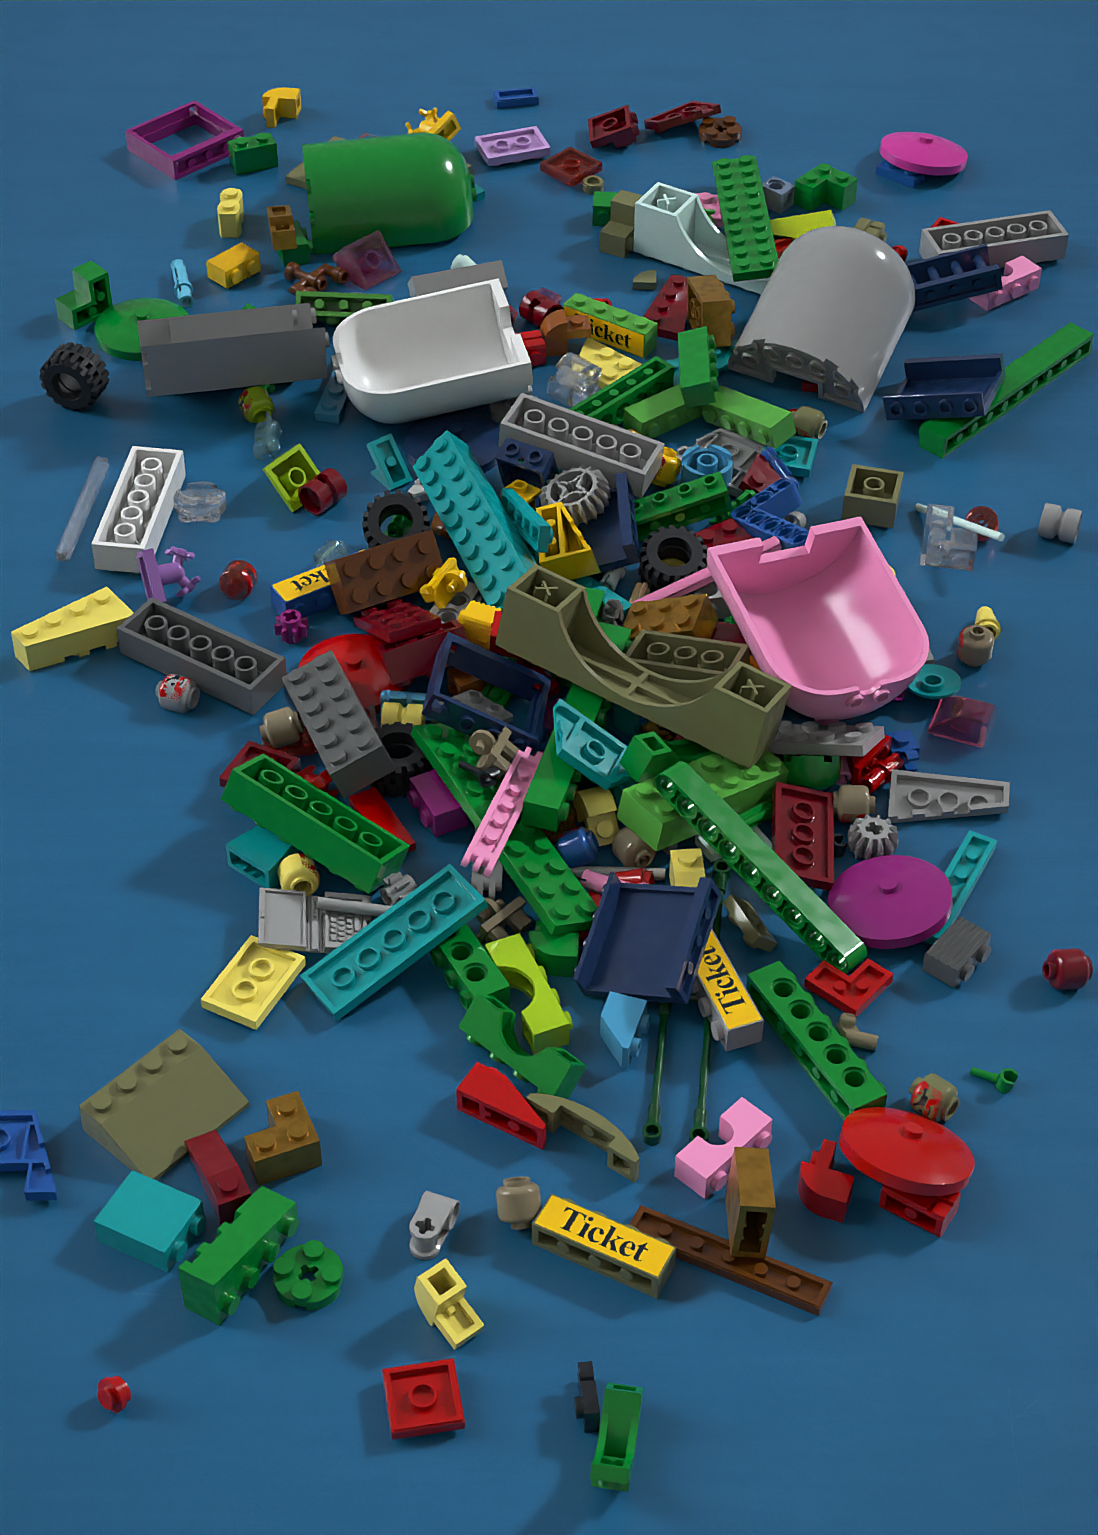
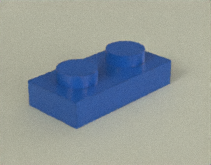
M886 160L876 167L877 175L910 188H915L925 180V174L904 170Z

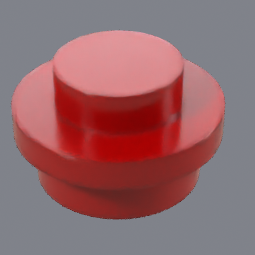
M105 1377L98 1383L97 1397L105 1409L119 1413L126 1408L127 1402L131 1400V1392L127 1383L121 1377Z

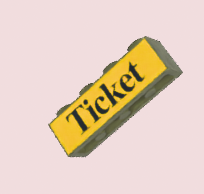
M551 1193L532 1223L533 1245L656 1299L675 1268L677 1247L671 1245L668 1241L640 1232L632 1225H624L612 1220L602 1212L582 1207L569 1198H561Z

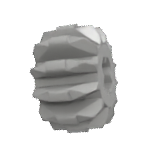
M868 814L863 819L856 818L853 825H850L847 835L849 851L854 852L856 859L865 858L867 860L879 856L893 855L898 848L897 826L892 825L890 819L882 820L879 814L876 818H871Z

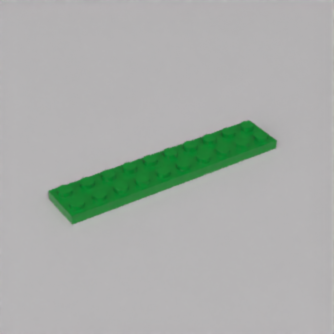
M744 155L735 159L721 158L717 161H712V170L733 282L770 278L779 260L756 156Z
M442 723L414 725L410 735L478 830L504 779L503 776L498 780L492 777L494 781L498 782L497 785L488 788L482 787L478 782V777L458 767L460 761L475 767L481 756L471 749L469 744L471 736ZM521 812L498 860L551 935L590 930L593 914L598 909L597 905L541 828L521 823Z

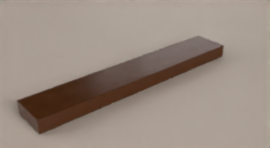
M642 1205L639 1206L629 1224L640 1232L654 1238H662L677 1247V1259L817 1316L820 1315L832 1290L833 1282L769 1256H766V1258L731 1256L729 1240Z

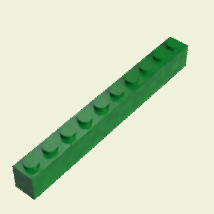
M1071 322L1058 329L1056 333L1044 339L1033 349L1031 348L1023 356L1015 359L1010 365L1005 367L1006 377L985 416L930 419L924 422L919 429L920 438L918 446L941 459L945 458L1090 355L1094 334Z
M598 622L609 639L619 650L626 654L634 642L630 641L631 629ZM575 683L572 684L565 701L600 727L604 726L607 710L605 709H610L612 706V702L581 688V686ZM554 729L523 800L521 823L556 832L560 821H566L570 807L568 801H574L577 792L576 782L581 783L583 774L557 756Z

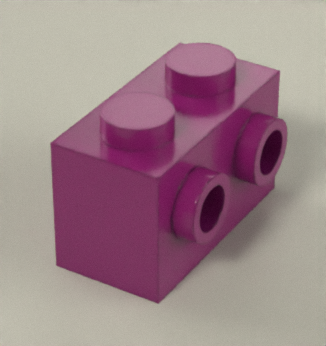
M436 770L409 778L410 791L407 792L409 804L412 808H417L422 824L425 828L429 827L435 837L468 826L467 814Z

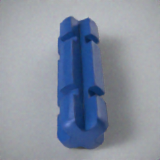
M768 447L762 451L763 457L781 478L791 477L792 473L781 458L776 457L778 454L773 447ZM792 477L794 479L796 487L798 488L799 483L794 477Z

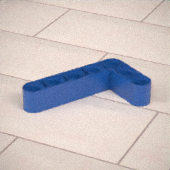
M784 477L775 481L734 509L730 514L731 518L753 538L760 537L761 541L776 536L781 543V550L804 546L809 534V530L782 519L802 504V499L792 477Z

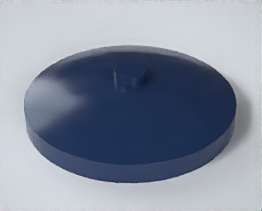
M458 410L416 420L407 429L404 436L405 456L412 466L446 430L468 444L484 473L497 465L495 457L501 448L498 447L500 426L491 418L468 410Z

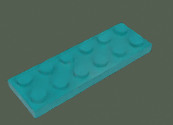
M448 864L301 974L300 977L303 983L338 1021L489 906L486 899L451 864Z

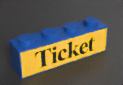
M324 564L270 585L271 603L279 615L285 610L293 609L299 611L301 618L336 605Z

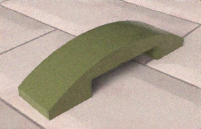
M530 1093L526 1097V1101L546 1124L547 1131L553 1134L560 1125L608 1153L607 1167L634 1183L639 1179L640 1158L635 1148L626 1136L606 1118L581 1104L565 1098L538 1093Z

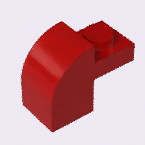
M824 1139L820 1152L813 1151L810 1163L801 1162L798 1194L804 1206L814 1214L843 1223L852 1197L855 1176L832 1170L837 1142Z

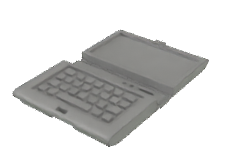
M259 888L258 945L272 949L331 953L367 926V924L371 923L372 918L368 915L316 909L319 896H306V891ZM325 892L324 894L325 898L371 903V896L337 892Z

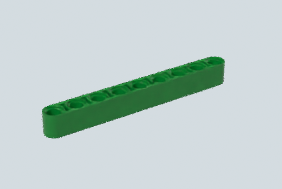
M679 761L655 777V786L660 795L822 961H826L847 974L866 959L867 949L864 943L690 765Z

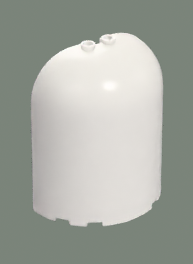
M499 278L362 309L344 319L338 325L333 335L335 355L331 356L338 385L343 384L348 398L362 414L381 423L400 424L516 398L521 393L529 395L533 392L531 386L533 385L531 361L521 335H515L509 304Z

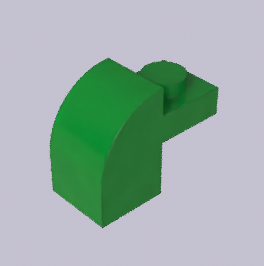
M536 920V931H529V944L534 950L537 965L543 966L546 974L551 976L574 977V969L578 964L579 933L570 932L551 935L543 922Z

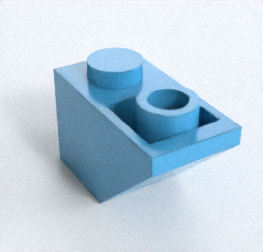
M610 991L601 1013L600 1036L621 1068L628 1069L632 1057L637 1058L642 1044L640 1036L641 1033L646 1034L648 1032L651 1015L647 1014V1000Z

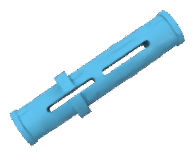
M175 259L170 265L175 282L174 293L178 297L179 305L184 309H189L194 304L192 297L193 287L188 280L185 262L183 263L181 259Z

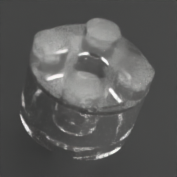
M569 352L559 360L555 366L559 370L555 376L551 374L547 384V394L571 408L600 390L597 384L602 374V368L577 354Z

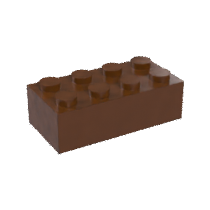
M431 529L324 562L339 613L343 615L420 591L422 586L428 584L433 578L434 571L443 566V562L433 530Z

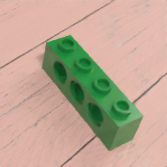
M467 924L429 951L434 966L442 969L448 986L451 989L455 988L465 1010H468L476 994L494 996L507 1007L510 1006V984Z

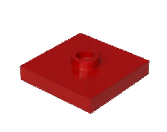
M454 1358L382 1369L392 1440L465 1429V1419Z

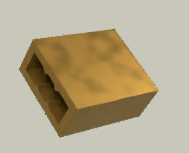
M734 1147L725 1193L731 1256L766 1258L776 1210L769 1149Z

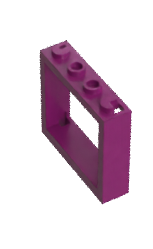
M195 100L125 130L128 151L175 181L229 157L228 141L244 137L243 129ZM195 124L215 136L173 156L152 144Z

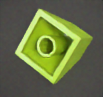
M300 443L262 469L291 512L303 506L298 497L299 487L314 479L320 473Z

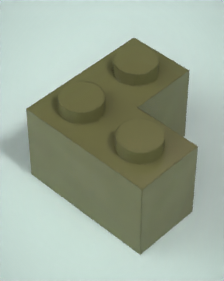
M620 190L611 200L610 221L600 231V252L625 258L630 251H633L635 203L642 195Z

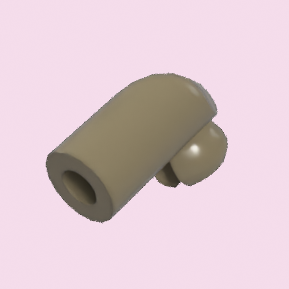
M850 1013L841 1014L839 1017L840 1022L837 1023V1031L848 1040L849 1045L876 1051L879 1035L860 1032L857 1026H855L857 1020L855 1015Z

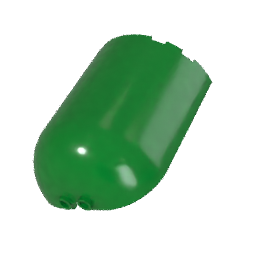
M411 133L302 144L314 255L442 242L460 235L472 223L474 217L473 202L477 201L474 174H469L467 163L460 150L442 136L433 133Z

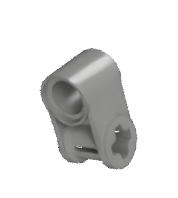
M427 1190L424 1192L418 1209L409 1225L410 1234L412 1235L409 1247L414 1257L428 1260L437 1256L449 1231L455 1225L460 1209V1201Z

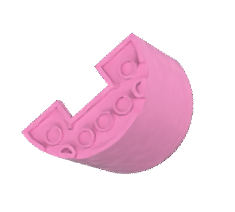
M861 516L810 527L806 543L800 547L762 554L764 544L760 537L707 549L708 569L762 672L792 685L786 706L795 712L821 720H843L867 714L884 706L900 695L914 681L924 666L929 653L927 632Z

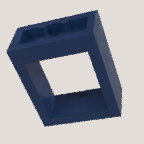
M506 437L495 457L504 488L519 479L541 489L547 486L546 480L554 479V474L559 475L553 452Z

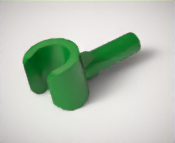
M972 1067L970 1075L995 1083L997 1090L1004 1094L1013 1089L1014 1083L1018 1078L1017 1071L1012 1068H1004L1000 1074Z

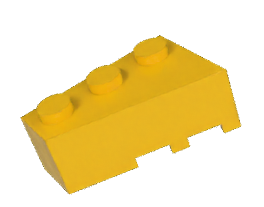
M558 502L536 508V512L553 530V540L548 546V553L539 552L540 566L569 580L601 573L592 549L584 540L582 533L576 527L563 503Z

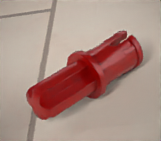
M893 753L884 761L873 764L871 771L860 778L858 785L868 787L870 789L869 794H872L880 785L886 784L891 780L892 769L898 770L903 766V759L900 758L898 753Z

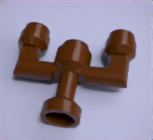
M290 262L284 271L286 280L291 282L297 279L300 280L288 289L293 295H296V291H323L327 286V279L324 275L331 277L332 281L338 284H345L349 278V272L345 268L340 266L333 267L325 263L316 270L306 273L301 271L299 264Z

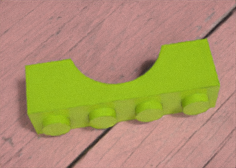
M520 933L485 944V951L510 984V988L524 992L532 1000L530 1005L521 1012V1033L533 1055L540 1053L546 1047L558 1048L569 1044L570 1030L573 1029L571 1016L568 1011L563 1012L556 989L549 987L545 969L543 966L537 965L532 946L524 942Z

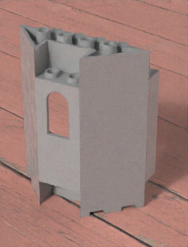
M310 303L137 321L147 397L327 378L326 348L330 347L328 332H325V327L313 328L312 323H317L315 308H310Z

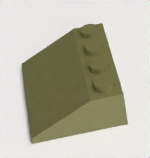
M178 1029L78 1107L83 1131L131 1171L134 1170L157 1181L189 1155L184 1141L213 1130L218 1132L248 1108L250 1104L206 1050L181 1029Z

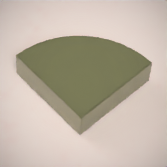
M647 270L636 275L633 279V289L656 290V270Z

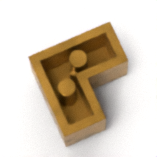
M294 1091L267 1100L266 1107L270 1128L244 1136L247 1161L257 1186L322 1165L320 1140L299 1092Z

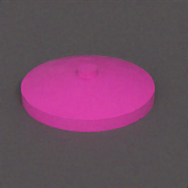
M895 132L888 134L882 138L879 150L881 156L889 163L904 170L926 175L942 176L959 173L965 169L968 159L967 152L958 144L936 135L921 132Z

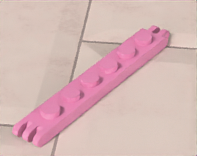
M528 746L524 752L518 750L461 861V866L466 868L471 861L474 863L472 871L478 873L482 866L485 868L483 876L490 877L522 812L523 800L543 753L538 751L534 757L530 755L532 748Z

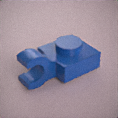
M911 730L884 733L891 737L889 756L893 753H898L904 761V771L916 772L918 768L915 765V761L919 760L920 747Z

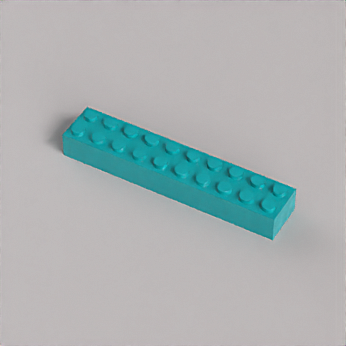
M446 430L434 441L426 453L418 458L412 468L486 604H490L491 607H500L502 611L507 588L537 563L468 444Z

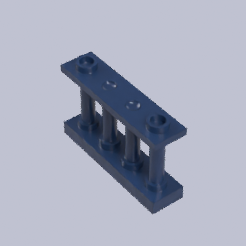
M987 244L906 264L915 287V305L912 312L1003 289L1000 267L998 264L990 266Z

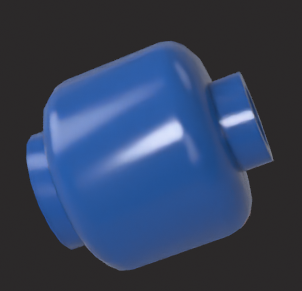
M577 827L557 837V847L555 849L569 868L586 866L596 861L597 853L600 852V846L592 830L587 831L584 827Z

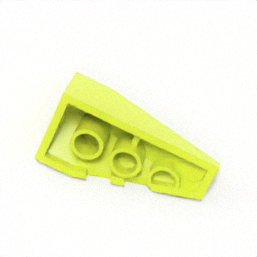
M832 210L770 220L774 239L792 238L791 242L813 229L836 226Z

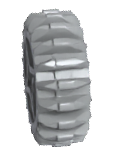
M581 465L579 468L572 466L570 470L565 471L563 469V472L559 475L554 474V479L546 480L547 486L541 488L542 494L539 495L542 506L562 502L577 528L579 524L584 522L588 524V520L597 519V514L604 513V507L609 505L608 500L611 498L608 481L600 470H595L593 466L586 468L584 465Z

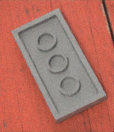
M781 721L775 742L767 750L772 754L864 756L885 738L884 726H873V723L870 722L851 726L846 725L845 722L819 725L816 721H808L802 724Z

